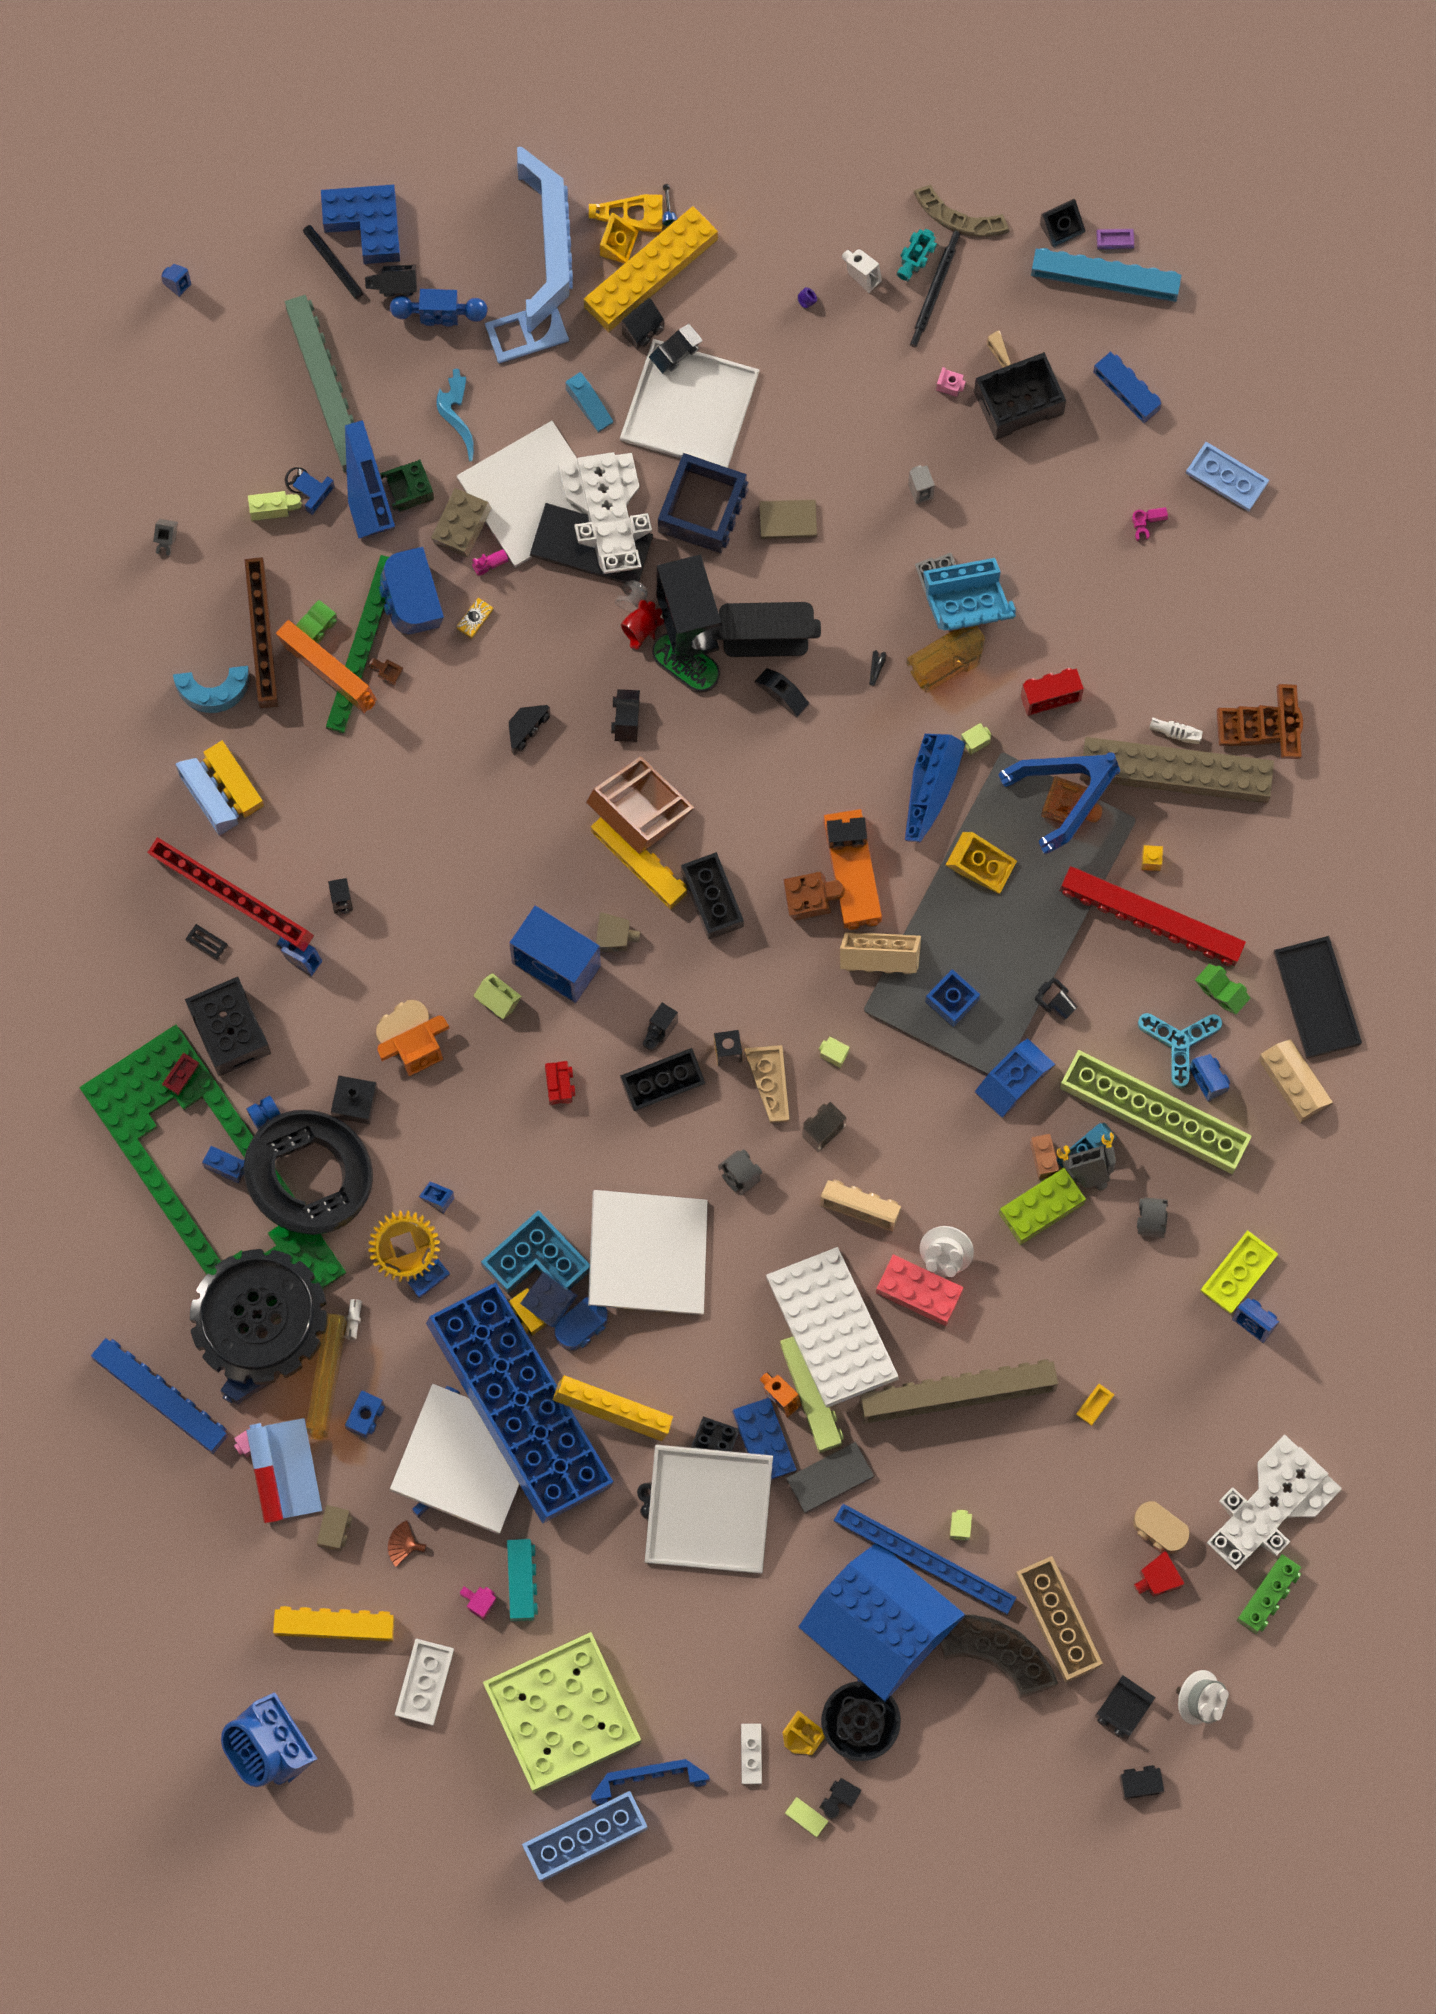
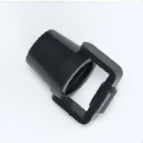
M1056 978L1045 982L1038 989L1039 993L1035 996V1001L1048 1013L1053 1011L1063 1020H1066L1078 1007L1067 994L1069 990ZM1052 983H1054L1061 991L1047 1005L1040 996L1044 995L1051 988Z

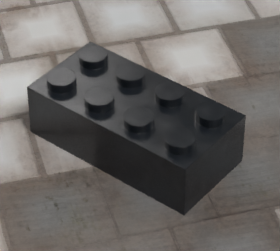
M717 852L682 864L681 873L708 940L744 927V919Z

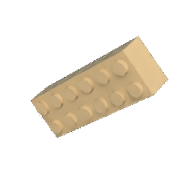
M1048 1557L1017 1571L1015 1577L1064 1682L1067 1683L1100 1668L1103 1663L1053 1557Z

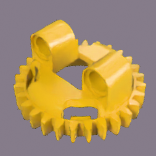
M399 1210V1216L391 1212V1219L385 1215L386 1222L383 1223L379 1220L380 1228L373 1227L376 1234L370 1233L374 1240L368 1241V1244L373 1246L368 1251L374 1253L370 1256V1259H376L373 1263L374 1267L380 1265L379 1273L385 1270V1277L391 1274V1280L398 1276L399 1282L402 1281L403 1277L409 1282L410 1276L417 1280L416 1274L418 1273L423 1277L424 1269L430 1272L428 1265H435L432 1258L438 1259L434 1252L440 1251L438 1247H435V1245L440 1244V1241L434 1240V1238L438 1237V1233H432L435 1227H428L430 1221L423 1222V1215L418 1219L417 1212L410 1216L409 1210H407L405 1215ZM410 1232L416 1251L396 1257L390 1239ZM430 1248V1252L427 1253V1256L424 1259L425 1263L423 1264L422 1258L426 1250ZM389 1263L395 1267H398L400 1269V1273L397 1269H394L390 1266L387 1267L385 1264Z

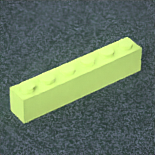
M794 1337L781 1340L780 1346L795 1388L799 1394L818 1452L822 1453L840 1447L842 1444L841 1440L844 1437L841 1429L836 1428V1414L834 1410L830 1411L829 1407H825Z

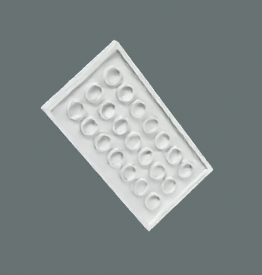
M838 1247L766 1275V1279L826 1408L899 1380L898 1374Z

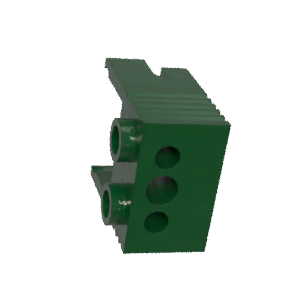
M421 459L380 473L381 480L386 478L395 500V504H392L393 510L398 509L401 512L424 502L434 500L433 490Z

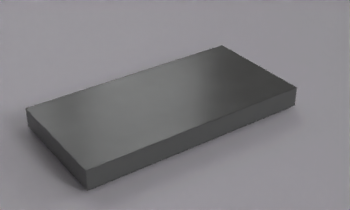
M854 1442L787 1477L786 1480L804 1513H807L873 1478L874 1475L858 1445Z

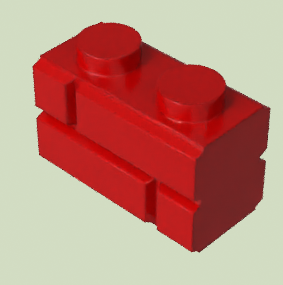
M568 1061L546 1063L545 1072L549 1105L571 1103L572 1097L576 1096L574 1085H570V1078H573L572 1066L568 1067Z

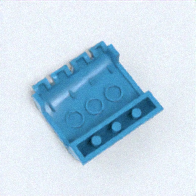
M995 558L923 572L927 601L938 629L950 631L1016 617L1013 601L1007 602L1000 585L1001 571Z

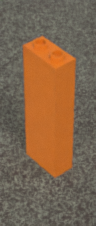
M287 620L276 632L282 645L359 710L365 713L374 707L377 699L371 688L290 620Z
M857 809L824 815L823 822L827 843V821L842 819V823L850 822V818L863 817L862 810ZM868 842L860 848H853L852 846H846L841 850L829 848L834 880L840 881L845 888L844 896L838 899L843 927L854 930L862 925H867L868 927L878 925L882 920Z

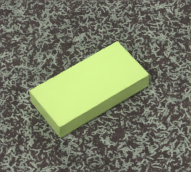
M797 1797L785 1812L788 1817L816 1838L829 1822Z

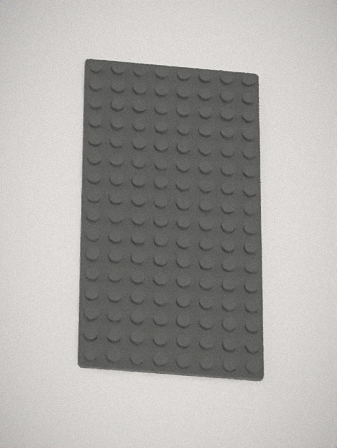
M1006 753L999 755L903 934L921 936L917 973L883 972L864 1007L865 1013L986 1074H989L1019 1044L1039 1006L1035 1001V996L1039 993L1038 989L1045 982H1049L1054 978L1092 906L1082 904L1075 897L1068 898L1062 894L1063 892L1059 891L1069 867L1072 866L1105 880L1136 822L1133 816L1098 800L1072 839L1056 850L1044 854L1039 840L1062 826L1084 792L1050 775L1027 776L1008 787H1004L998 774L1020 761ZM962 832L975 833L1017 860L1000 894L958 874L946 866ZM952 969L980 994L979 1001L954 1027L925 1002L926 995Z

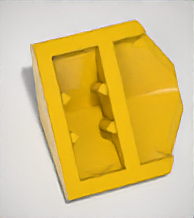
M800 1711L795 1713L782 1732L784 1747L794 1754L813 1755L825 1738L822 1728Z

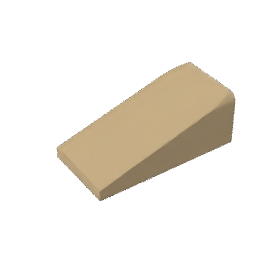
M998 330L988 336L987 346L1003 368L1011 364L1001 333Z

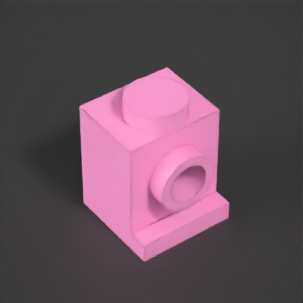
M942 367L936 391L958 397L959 391L963 392L965 387L964 375Z

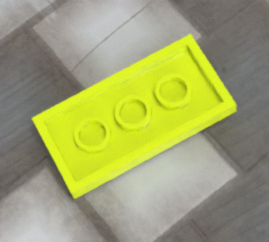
M1247 1230L1201 1288L1200 1292L1231 1315L1278 1256V1253Z

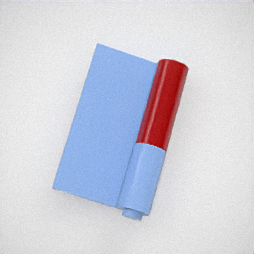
M305 1418L261 1426V1423L249 1425L250 1429H247L246 1432L264 1523L322 1511Z

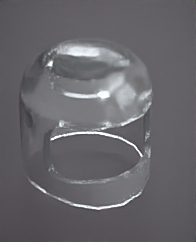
M635 580L627 581L622 586L625 596H617L615 604L626 611L633 612L638 609L640 600L646 601L648 595L647 588L641 582Z

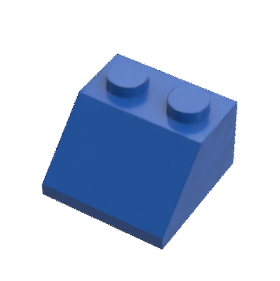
M1211 1054L1192 1059L1189 1067L1192 1076L1208 1102L1228 1092L1230 1087L1226 1074L1223 1075L1219 1069L1221 1068L1217 1058H1213Z

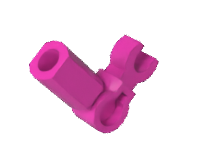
M1166 507L1150 509L1147 512L1136 510L1133 513L1132 522L1134 528L1137 529L1135 534L1136 541H1139L1140 533L1146 535V540L1149 539V531L1145 528L1147 526L1146 521L1150 523L1168 520Z
M503 549L487 557L485 554H482V557L479 559L473 558L472 567L477 576H481L487 573L489 568L494 569L508 562V557Z

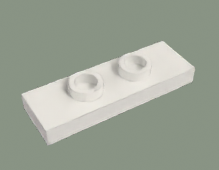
M741 1724L742 1784H762L761 1724Z

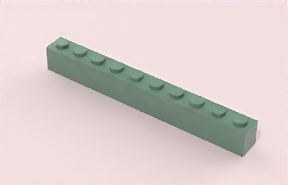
M305 294L284 301L343 472H347L345 425L354 423L352 414L348 415L346 409H349L346 398L342 399V385L340 382H336L335 376H338L334 365H330L331 354L329 349L324 348L323 344L326 343L323 332L319 333L317 327H320L317 316L313 317L312 311H314L312 301L307 300Z

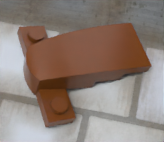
M1278 684L1276 686L1278 707L1259 705L1258 707L1218 708L1219 746H1249L1280 742L1281 759H1300L1302 757L1300 734L1303 729V716L1300 708H1298L1297 685Z

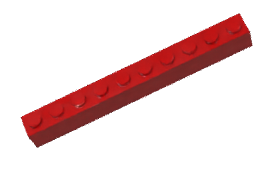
M157 837L147 853L157 861L303 952L313 939L314 935L302 926Z
M1072 866L1069 867L1059 890L1068 898L1075 897L1084 905L1096 906L1103 913L1110 912L1119 920H1128L1133 922V925L1138 928L1144 927L1151 930L1150 932L1154 935L1168 937L1169 941L1176 944H1184L1191 951L1198 950L1207 958L1219 959L1226 966H1236L1246 943L1242 939Z

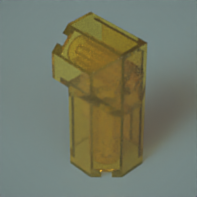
M978 626L952 630L909 656L906 664L908 667L912 666L913 670L910 671L912 677L921 689L925 688V692L928 693L963 671L968 672L980 665L985 636Z

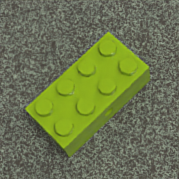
M1063 1168L1000 1208L999 1215L1019 1245H1022L1083 1206L1086 1198L1066 1169Z

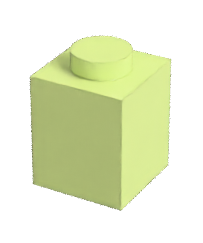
M980 723L962 733L961 741L966 743L965 748L972 755L990 744L991 733L987 727H983Z
M830 1036L827 1041L823 1040L819 1047V1051H821L820 1058L841 1068L850 1050L849 1046Z
M966 1510L952 1512L949 1539L969 1541L972 1514H968Z

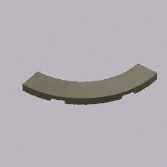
M931 184L914 190V195L925 212L936 222L952 231L977 237L996 236L1009 232V227L1003 214L991 217H969L947 207L935 193Z

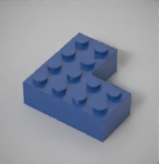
M394 184L321 190L324 233L361 230L364 264L400 262Z

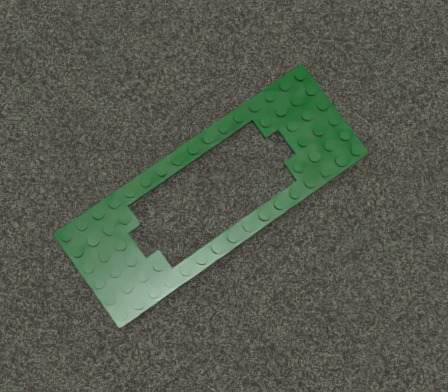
M175 1024L79 1088L206 1275H215L217 1272L215 1266L221 1262L141 1145L139 1139L157 1128L150 1114L174 1098L183 1110L203 1098L244 1158L253 1135L179 1027ZM185 1053L198 1061L200 1066L178 1096L163 1087L162 1083L182 1054ZM275 1169L277 1179L281 1186L287 1193L294 1197L286 1183L283 1181V1179ZM280 1226L268 1232L269 1237L276 1246L265 1252V1255H269L272 1250L291 1255L293 1258L292 1264H296L298 1261L305 1264L315 1275L312 1283H320L322 1289L346 1274L345 1269L321 1234H300ZM241 1250L233 1255L234 1258L240 1259L243 1251ZM252 1296L250 1302L257 1301L259 1296ZM271 1300L268 1306L276 1305L277 1300ZM239 1309L236 1312V1315H242L245 1310ZM249 1327L243 1328L245 1333L249 1331Z

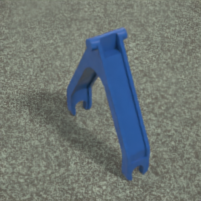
M1109 752L1106 755L1021 760L998 774L1004 787H1008L1027 776L1082 773L1091 778L1090 785L1062 826L1039 840L1044 854L1056 850L1072 839L1112 779L1120 773L1114 753Z

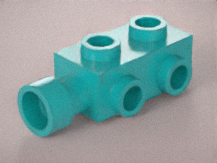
M919 229L917 233L913 232L911 235L909 248L904 247L900 255L902 257L901 265L903 266L899 268L896 275L901 280L908 282L913 275L912 271L918 273L920 268H924L927 264L928 254L933 253L937 246V243H935L936 237H934L932 231Z

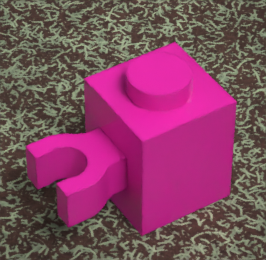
M464 1586L460 1591V1595L470 1601L467 1609L483 1620L497 1601L494 1596L495 1592L487 1587L485 1589L479 1587L477 1592L473 1593Z

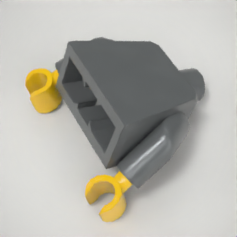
M1110 1133V1141L1105 1140L1104 1134L1101 1138L1106 1148L1103 1146L1070 1155L1069 1158L1070 1148L1067 1145L1063 1147L1065 1154L1061 1152L1060 1148L1057 1150L1056 1154L1060 1159H1063L1062 1163L1068 1174L1074 1181L1081 1183L1084 1188L1096 1186L1098 1190H1103L1107 1187V1182L1110 1181V1174L1114 1172L1116 1164L1114 1147L1111 1145L1114 1139L1112 1133Z

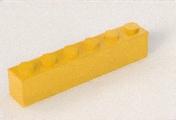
M601 817L590 826L591 833L670 910L687 895L685 883L680 879H675L672 876L673 872L667 866L663 867L659 863L660 859L654 853L650 854L645 850L639 854Z
M565 1375L558 1382L553 1401L662 1441L667 1436L673 1419L671 1415Z
M281 1606L280 1609H275L273 1633L275 1636L393 1642L395 1618L394 1615H390V1612L387 1611L370 1614L371 1611L367 1610L351 1613V1610L347 1609L331 1612V1609L327 1608L311 1611V1608L307 1607L292 1610V1607Z

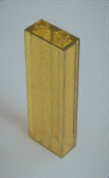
M328 1314L326 1333L321 1335V1346L319 1347L306 1424L308 1435H311L313 1439L323 1440V1437L328 1438L347 1325L345 1316Z

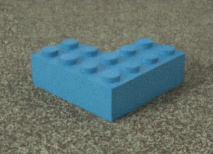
M539 1210L481 1261L484 1270L507 1294L536 1269L541 1274L543 1272L549 1273L570 1290L590 1272V1264Z

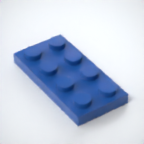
M770 1398L732 1410L747 1453L773 1456L771 1480L796 1471Z

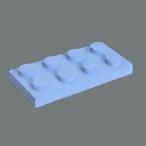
M1208 442L1204 443L1186 470L1187 475L1248 512L1269 483V479Z

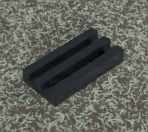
M195 924L185 939L188 943L217 961L228 946L226 942ZM195 932H201L202 934L209 937L216 943L220 944L221 947L219 948L215 946L214 944L204 939L200 935L196 934ZM192 936L201 941L202 943L206 944L213 950L217 951V953L215 954L211 950L207 949L203 945L193 940Z

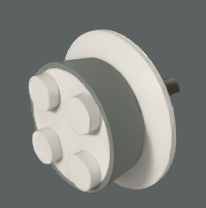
M1206 1670L1196 1671L1186 1679L1182 1687L1179 1686L1176 1689V1693L1179 1694V1713L1185 1722L1197 1725L1203 1722L1207 1724L1213 1723L1221 1719L1227 1705L1229 1693L1224 1684L1217 1681L1211 1672Z

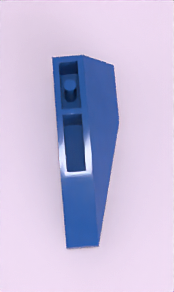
M362 420L345 425L348 505L358 538L395 529L364 422Z
M924 734L913 770L905 840L908 842L922 841L949 795L966 745L965 742L953 735Z

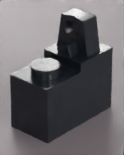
M663 1002L660 1004L649 1020L647 1036L643 1042L645 1048L653 1051L660 1043L664 1044L678 1023V1012Z

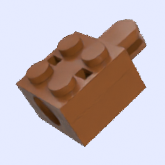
M821 872L783 879L789 916L794 921L831 913L829 901L842 898L845 894V888L840 881L826 882L825 876Z

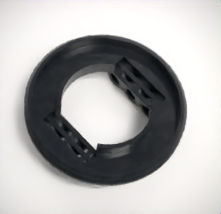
M293 1110L273 1117L256 1132L244 1158V1180L247 1191L256 1207L273 1223L295 1233L318 1235L330 1233L344 1227L359 1214L371 1193L373 1168L366 1146L356 1132L347 1124L334 1116L320 1111ZM313 1143H318L327 1148L336 1157L342 1172V1183L338 1192L305 1206L306 1202L294 1198L281 1186L276 1176L275 1161L279 1157L283 1158L296 1150L300 1151Z

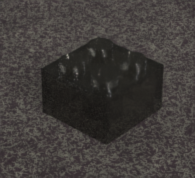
M831 1101L827 1105L824 1103L817 1110L818 1114L813 1118L810 1116L803 1123L802 1137L818 1153L846 1127L847 1117Z

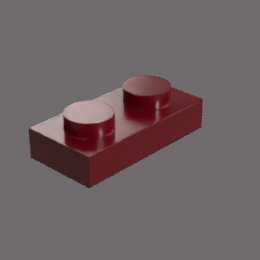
M183 1053L162 1083V1086L179 1096L200 1066V1063Z

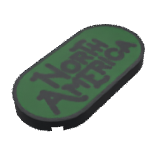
M668 633L661 635L655 641L652 649L655 663L688 689L700 693L710 691L717 685L720 675L719 667L707 654L704 653L676 661Z

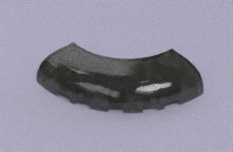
M973 1614L965 1615L939 1643L944 1659L953 1657L976 1658L999 1669L1010 1680L1019 1699L1058 1685L1054 1671L1040 1650L1021 1632L1003 1624L1001 1621Z

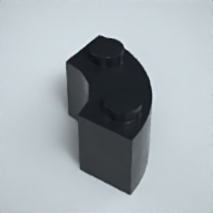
M687 324L659 345L649 358L662 374L668 370L672 372L687 355H693L700 349L698 345L703 340L692 326Z
M617 689V696H613V708H616L615 722L611 723V733L615 734L614 741L637 742L640 690Z

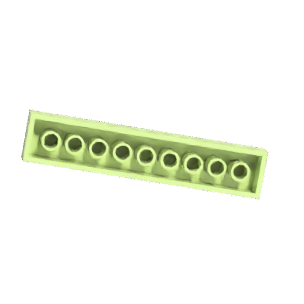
M1080 1050L1077 1051L1061 1082L1060 1089L1232 1175L1252 1137Z

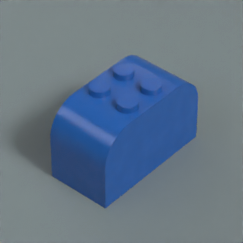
M419 547L391 555L387 559L380 576L381 586L379 587L381 597L385 598L386 615H390L393 626L405 634H415L439 628L444 616L424 548Z

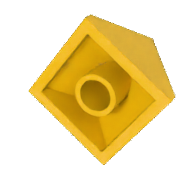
M611 213L600 243V256L625 264L629 260L639 231L615 213Z

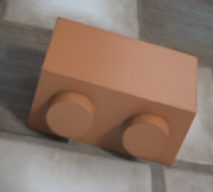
M1045 1134L1031 1137L1030 1145L1038 1179L1049 1178L1059 1171L1051 1135Z

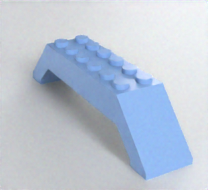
M517 147L518 180H524L541 195L546 283L531 299H526L527 332H532L553 310L569 297V289H573L567 185H564L561 176L523 147Z

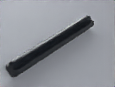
M311 225L306 226L303 229V233L351 295L355 299L361 297L363 292L314 228Z

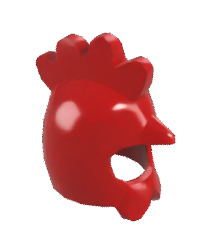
M640 600L638 609L631 612L620 624L622 631L630 640L629 646L632 649L638 650L648 635L655 640L657 627L664 623V619L660 618L662 609H655L656 605L652 601L647 603L645 600Z

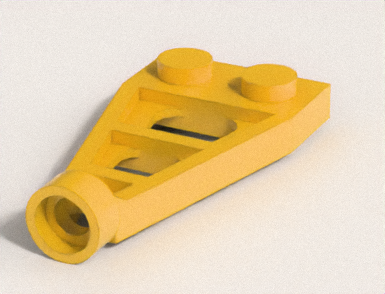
M644 194L601 204H589V219L608 222L610 218L609 210L622 207L624 209L622 219L637 230L643 232H662L663 195ZM640 205L644 208V218L642 220L631 219L627 215L630 207Z

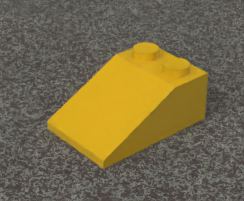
M962 832L946 866L958 874L1000 894L1017 860L975 833Z

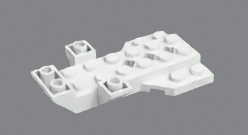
M614 452L580 457L577 458V461L559 464L558 468L565 500L581 508V511L588 514L589 518L588 523L574 525L578 543L596 549L598 563L604 574L641 568L638 550H636L634 541L652 532L648 513L633 515L630 518L628 516L626 506L633 495L639 490L632 453L615 455Z
M1285 1434L1258 1461V1490L1247 1501L1232 1487L1219 1501L1231 1518L1212 1536L1207 1544L1234 1570L1240 1567L1259 1546L1277 1556L1290 1543L1277 1529L1286 1518H1315L1342 1490L1328 1476V1472L1301 1447L1296 1446ZM1296 1471H1302L1304 1479H1298ZM1283 1485H1289L1291 1487V1493H1289L1288 1491L1287 1493H1284ZM1269 1499H1276V1504L1278 1506L1276 1507L1274 1505L1273 1507H1271L1269 1505L1271 1502Z

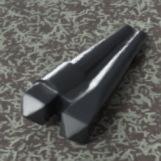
M873 651L869 685L875 686L881 669L886 662V652H882L879 657L878 651Z

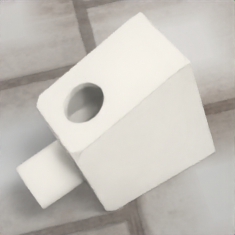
M858 249L854 253L846 250L843 253L842 259L846 261L849 275L868 293L882 282L879 263L862 250Z

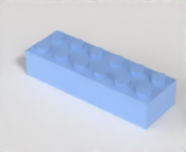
M628 1791L523 1843L522 1846L541 1883L648 1830V1827L631 1792Z

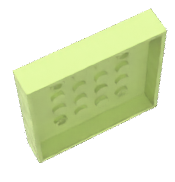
M591 1632L483 1682L533 1793L641 1743V1738ZM579 1669L581 1673L575 1676L573 1671ZM521 1694L526 1695V1700L520 1701L519 1696ZM604 1723L605 1729L600 1730L598 1725ZM546 1748L551 1750L549 1755L543 1753Z

